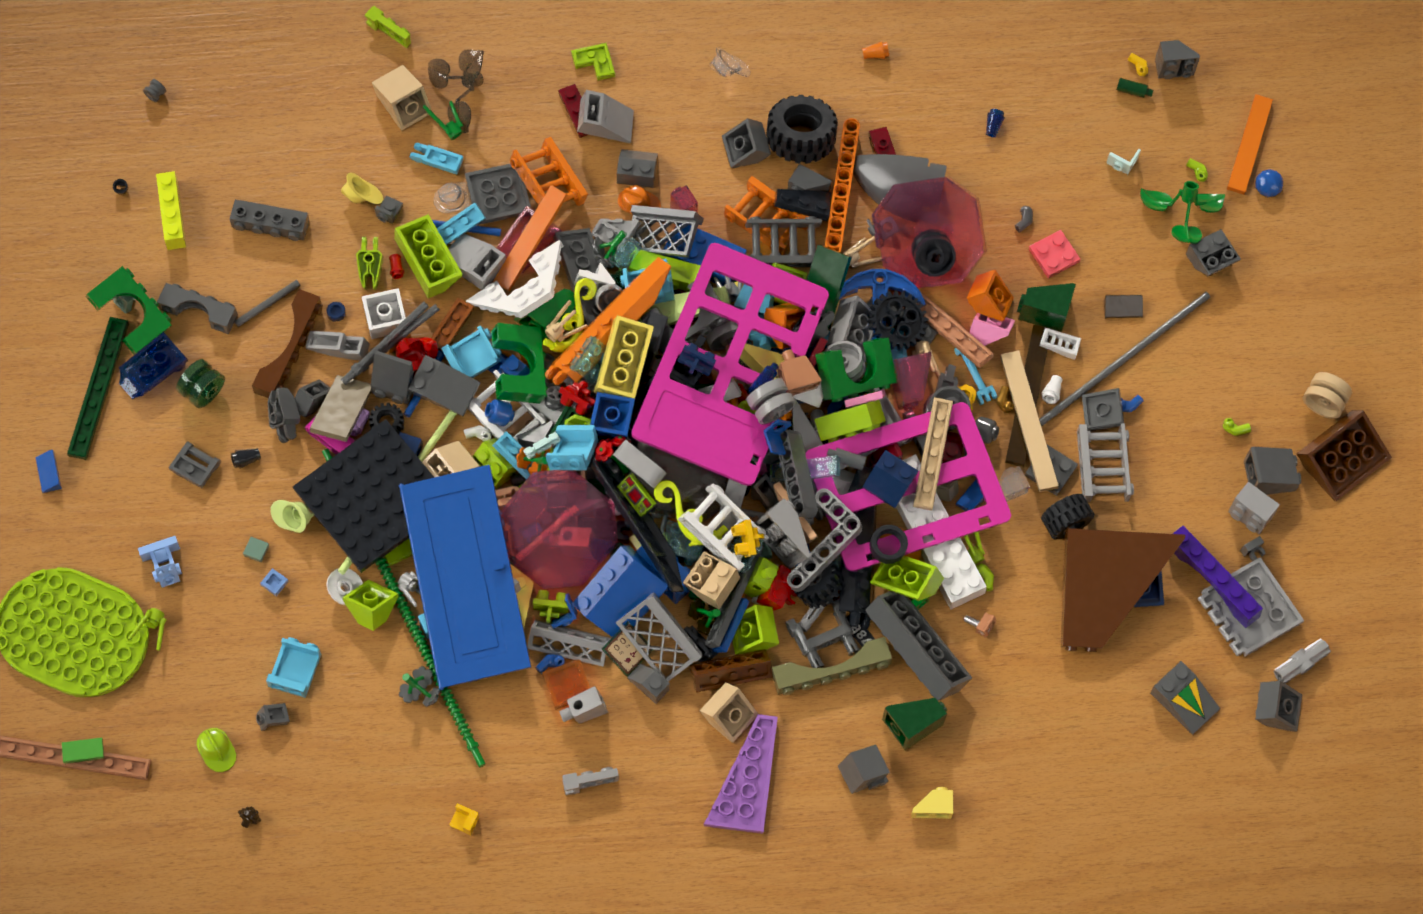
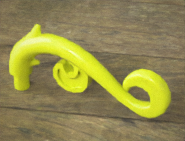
M589 278L580 279L575 285L576 314L563 325L566 331L574 330L572 322L575 323V329L584 325L580 290L583 286L588 288V293L581 297L582 300L592 299L597 292L596 284ZM566 313V314L562 317V320H563L568 314H570V313ZM583 330L571 335L566 341L553 342L545 338L543 345L549 347L551 351L562 353Z
M669 480L659 482L654 488L655 499L660 503H670L672 498H665L663 490L667 487L672 489L675 496L677 522L682 533L691 541L689 546L703 545L678 521L679 517L684 513L677 486ZM688 509L687 511L693 513L696 509ZM702 515L699 517L700 523H702ZM722 525L717 531H713V535L718 540H721L728 529L725 525Z

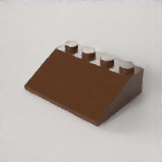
M1364 410L1350 411L1296 453L1305 469L1334 501L1339 500L1392 458Z

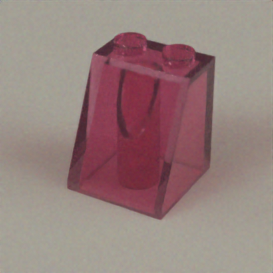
M931 352L893 360L897 383L892 384L898 410L904 409V412L914 410L923 401L932 356Z

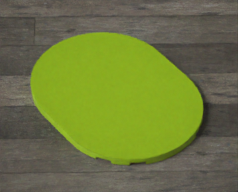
M57 567L31 573L30 576L22 581H18L7 592L0 604V652L9 665L30 679L76 697L104 695L128 682L144 661L149 644L148 626L144 623L136 635L129 640V635L144 617V613L136 601L123 590L70 568Z

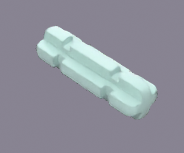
M554 432L548 435L549 438L545 437L534 443L533 447H527L524 449V454L528 459L536 456V453L540 454L551 448L552 444H558L560 442L558 434Z

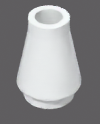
M1053 375L1042 391V399L1048 404H1055L1060 399L1061 383L1063 381L1060 376Z

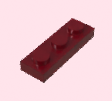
M576 84L559 89L558 94L577 132L580 100L582 97ZM577 132L579 138L589 135Z

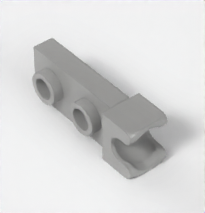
M612 767L603 768L600 772L595 773L593 771H586L581 773L580 776H577V773L562 776L565 795L580 793L582 788L619 781L618 770Z

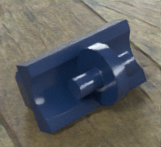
M690 343L688 346L685 345L678 362L690 367V374H693L694 370L709 376L716 362L715 354L709 351L703 354L698 351V346Z

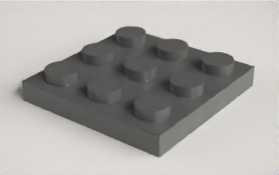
M511 164L465 173L472 204L477 203L486 217L485 220L477 225L532 214L526 186L516 170L511 167Z

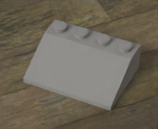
M782 499L755 522L756 525L761 526L766 531V535L769 537L764 541L765 544L788 569L793 568L810 556L798 513L795 511L793 503L789 500Z

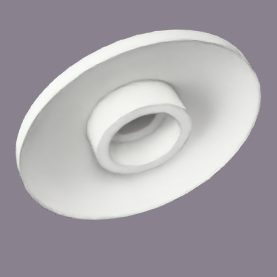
M336 569L327 579V590L333 600L345 605L343 597L362 585L363 582L359 575L351 569H348L344 575Z

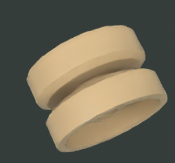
M1319 372L1312 379L1310 387H1308L1303 396V401L1309 409L1321 416L1338 418L1353 392L1348 383L1330 373Z

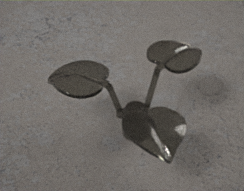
M468 49L461 52L459 67L464 71L463 76H450V66L443 59H433L428 63V75L434 87L443 89L448 85V79H462L463 86L468 88L453 103L459 119L464 125L461 127L463 133H469L471 110L466 102L460 100L471 91H474V87L483 84V75L480 73L483 63V50ZM449 104L447 110L449 121H453L454 123H456L455 117L451 110V106Z

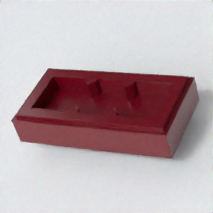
M887 127L869 131V137L875 154L896 155Z

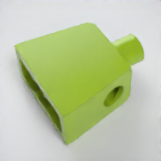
M759 557L744 593L753 598L767 592L777 575L779 567L768 559Z

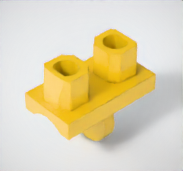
M751 519L744 520L731 527L732 536H741L742 543L734 545L735 555H744L745 558L756 555V548L761 547L759 540L764 539L765 536L764 534H758L757 527L752 528Z

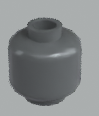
M978 417L975 422L980 435L983 436L984 443L989 444L995 441L999 434V427L996 421L986 417Z

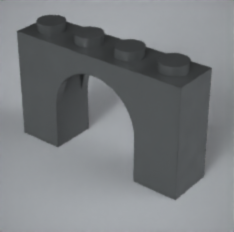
M692 282L691 284L688 285V288H689L690 290H691V288H692L694 282ZM708 282L705 294L721 301L710 282ZM654 307L653 309L645 313L641 317V320L643 321L651 311L661 315L663 314L657 307ZM699 308L698 320L689 328L685 340L695 343V339L699 335H708L712 328L723 325L727 322V319ZM668 322L659 347L663 355L674 331Z

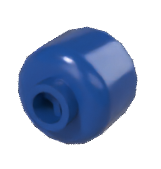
M494 399L486 405L485 417H487L489 423L506 426L514 419L515 412L512 410L511 403Z

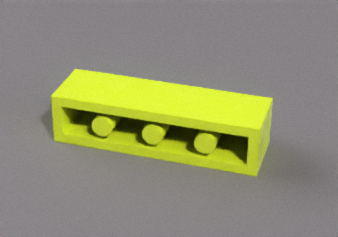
M175 171L156 174L164 240L167 250L185 248L184 225Z

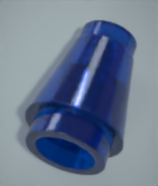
M990 109V112L987 113V136L996 137L1005 119L1003 111Z

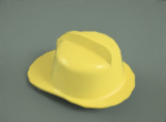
M355 173L347 174V182L342 187L341 193L350 201L356 204L364 201L373 204L382 203L383 195L377 187Z

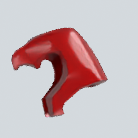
M403 338L396 345L395 352L396 357L412 362L415 376L424 356L435 359L438 347L437 342L432 338Z

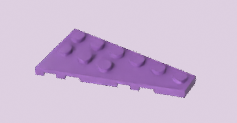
M757 715L739 755L704 822V826L763 834L778 717Z

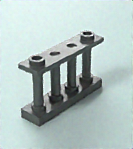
M814 216L806 217L805 219H761V217L747 219L745 228H752L753 253L750 257L771 266L773 263H778L788 267H811L816 252L815 228L820 227L822 219H817ZM760 228H771L770 255H762L760 253ZM778 228H789L790 253L788 255H781L779 253ZM797 228H808L809 253L807 255H800L797 251Z

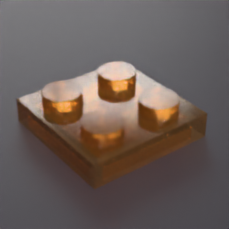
M580 659L542 672L555 710L568 706L567 700L590 689Z

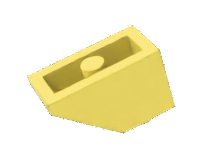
M938 787L936 790H932L913 808L911 818L951 819L953 815V790H948L946 787Z

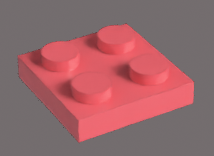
M1061 230L1029 246V251L1048 278L1080 262V257Z

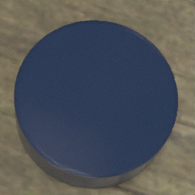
M332 302L327 307V316L330 320L338 322L344 319L346 310L342 303Z

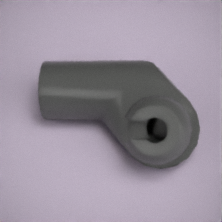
M1023 206L1020 209L1022 220L1015 225V229L1018 232H1022L1033 222V210L1029 206Z

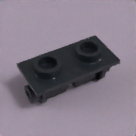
M693 625L684 628L685 632L702 652V657L698 660L699 662L711 660L718 654L705 646V638Z

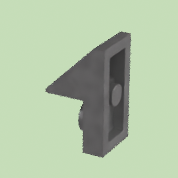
M764 473L751 486V498L760 500L768 511L779 501L773 488L774 484L767 474Z

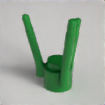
M452 101L449 104L456 123L450 121L446 125L426 105H423V108L444 129L451 140L458 138L463 133L461 127L464 125L460 121Z

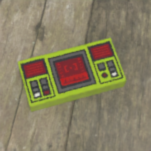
M633 473L629 474L617 486L640 516H644L656 505V502Z

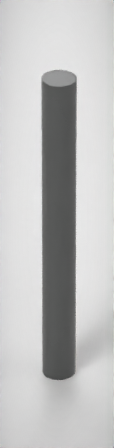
M295 280L234 321L236 326L240 327L300 287V283Z

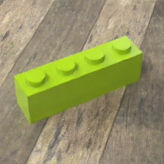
M636 249L629 266L630 272L646 269L657 257L661 259L666 258L669 265H671L673 289L690 292L688 285L695 281L701 265Z

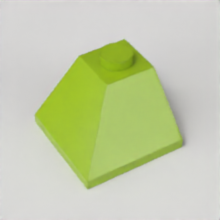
M367 580L345 595L343 602L358 624L374 631L387 621L398 599V593Z

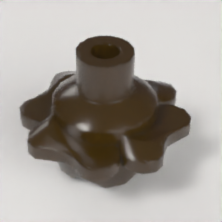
M252 806L238 811V814L243 819L241 825L245 828H248L250 824L261 822L258 810H255Z

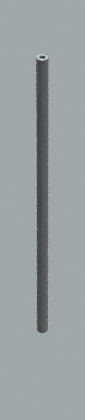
M1207 292L1203 293L1039 419L1041 427L1210 298V295Z

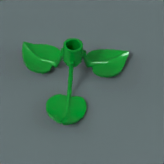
M1186 181L1183 190L1179 189L1178 194L1173 200L1170 195L1164 192L1149 191L1142 188L1140 191L1143 203L1148 208L1157 211H1165L1167 206H1173L1181 196L1182 201L1188 204L1184 226H1174L1171 234L1175 239L1185 243L1190 242L1191 244H1197L1202 239V232L1199 228L1188 226L1191 203H1195L1196 206H1199L1205 212L1215 213L1222 209L1225 194H1198L1199 185L1194 181Z

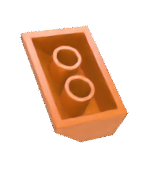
M784 303L766 308L764 319L792 331L794 325L805 313V310L791 303ZM812 306L811 312H815V307ZM773 339L779 349L790 347L788 344Z

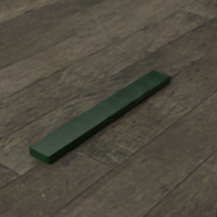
M114 317L109 318L68 448L67 455L69 457L87 460L123 345V339L128 329V320Z

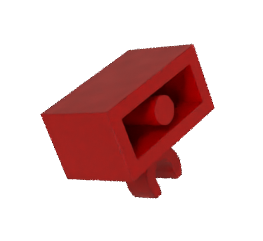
M783 565L778 566L777 575L770 589L759 595L756 601L762 606L772 607L773 611L783 608L785 603L790 606L796 603L791 599V595L794 597L797 595L794 593V590H791L787 582L788 575L792 571Z

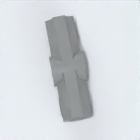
M1320 638L1306 649H1300L1288 661L1273 671L1276 679L1286 684L1297 675L1306 673L1316 662L1330 654L1329 645Z

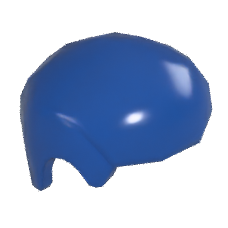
M1264 170L1255 179V188L1263 196L1273 197L1282 191L1283 178L1275 170Z

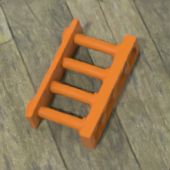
M551 137L544 139L541 150L521 157L517 149L513 150L510 158L511 167L516 170L538 206L545 196L544 192L548 191L551 185L554 187L565 186L569 192L566 193L568 197L565 202L572 199L577 206L585 203L588 195L587 191ZM541 157L547 158L550 163L532 171L526 165V163ZM551 171L556 172L559 179L539 185L535 177Z
M753 176L747 181L748 193L734 209L726 205L724 211L728 221L735 222L750 234H752V228H745L747 218L741 215L740 212L756 196L763 200V203L750 218L760 217L768 207H773L778 212L772 219H782L783 217L788 219H805L810 217L774 207L776 192ZM760 228V241L771 250V235L769 234L771 228ZM789 228L779 238V253L781 255H785L786 252L784 243L790 238Z

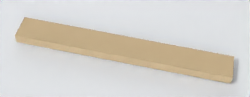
M1014 351L1001 354L1000 358L1039 492L1058 489V482L1020 352Z

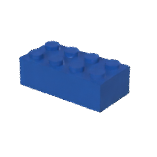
M691 225L682 229L684 235L690 231ZM697 228L689 258L663 256L701 265L708 247L712 243H719L745 255L747 250ZM680 232L672 237L674 243L682 238ZM669 240L666 243L664 250L671 246ZM685 241L677 247L678 251L684 252L686 247ZM717 272L712 273L709 281L715 283L714 278L717 277L722 286L726 284L724 275Z

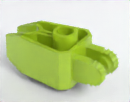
M362 237L361 250L356 253L359 278L364 290H366V281L369 276L372 277L373 290H376L380 281L384 257L378 250V237L373 239V250H367V238Z

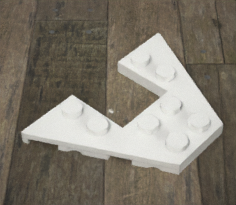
M558 240L543 251L534 254L529 259V262L539 276L529 280L521 288L515 289L510 295L507 296L499 283L495 281L467 299L466 302L479 307L481 310L488 309L490 312L495 313L501 311L509 316L524 317L554 297V288L556 287L555 276L559 272L560 251L564 245Z

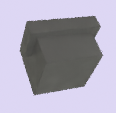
M876 744L851 752L838 765L851 794L865 790L867 787L871 790L888 782L886 776L890 771Z

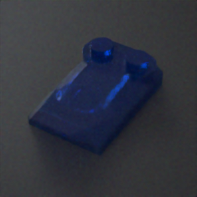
M163 332L119 367V385L131 399L144 396L171 374L183 370L188 359Z

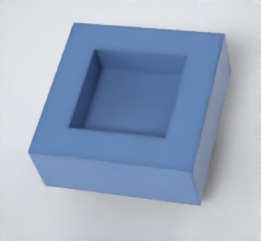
M272 568L260 584L277 596L289 581Z

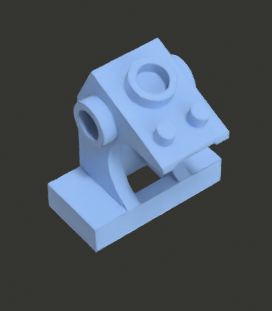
M176 536L138 548L143 562L152 559L155 571L152 574L155 582H160L161 587L180 582L179 575L182 572L179 563H174L171 552L180 549ZM170 561V564L159 567L158 565L160 563Z

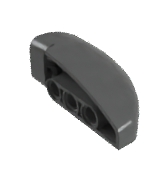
M870 154L855 157L853 175L862 189L885 210L910 221L917 222L920 219L936 223L946 165L930 163V167H928V158L904 155Z

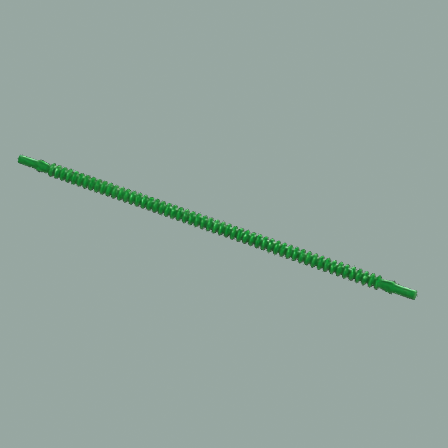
M328 448L322 451L326 461L333 458ZM381 558L375 565L379 566L380 575H384L383 580H386L387 588L398 593V599L395 604H398L399 613L403 614L402 618H405L404 623H407L406 627L410 628L411 637L415 638L416 647H419L418 651L422 652L421 657H424L423 661L427 662L426 667H429V670L432 671L433 681L437 682L436 686H438L433 655H431L432 650H429L430 646L426 645L427 640H424L425 636L421 635L422 631L419 630L418 621H414L415 616H412L413 612L409 611L410 606H407L406 597L402 596L403 592H400V589L397 587L398 582H395L394 573H390L391 568H388L389 564L385 563L387 559ZM446 687L441 691L440 695L444 696L443 701H446L445 705L449 706L448 711H451L450 715L454 716L453 721H456L455 725L459 726L458 731H461L460 735L464 736L463 740L466 741L468 751H471L478 767L481 768L486 763L478 749L479 744L473 739L474 734L470 733L469 724L465 723L466 719L463 718L464 714L460 713L459 704L455 703L457 700L453 699L454 694H451L452 690Z

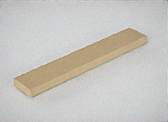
M936 397L933 399L913 507L930 511L933 509L953 401Z

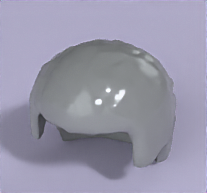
M616 284L601 286L595 296L597 308L602 312L623 291L622 288Z

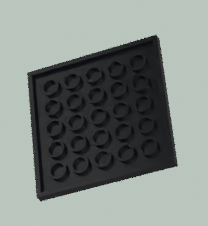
M385 419L292 486V488L362 573L409 538L399 485L435 477Z

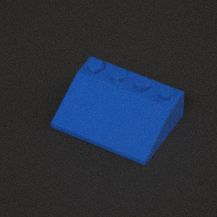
M630 545L620 546L572 604L587 619L615 638L622 631L616 624L619 619L643 602L653 592L660 598L669 587L664 579ZM647 605L640 609L639 617H644L650 610ZM627 619L623 622V625L626 627L630 624L634 628L636 620Z

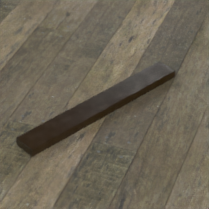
M1033 325L1024 367L1035 407L1048 349L1040 346L1044 330L1048 327ZM1015 411L1005 463L1024 467L1027 448Z

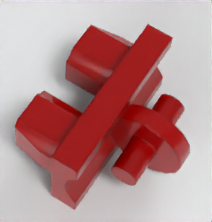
M581 381L579 384L574 382L565 388L562 386L559 390L562 394L560 403L568 407L572 406L573 402L578 403L575 412L579 415H586L590 407H594L595 399L589 396L591 391L587 389L588 383L585 381Z

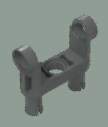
M839 599L831 603L834 610L833 615L839 626L808 640L799 623H796L794 619L785 622L789 634L792 638H795L803 656L808 658L812 668H823L825 666L817 651L839 641L843 642L849 656H852L853 652L856 654L860 650L853 638L854 632L846 618V612L839 611Z

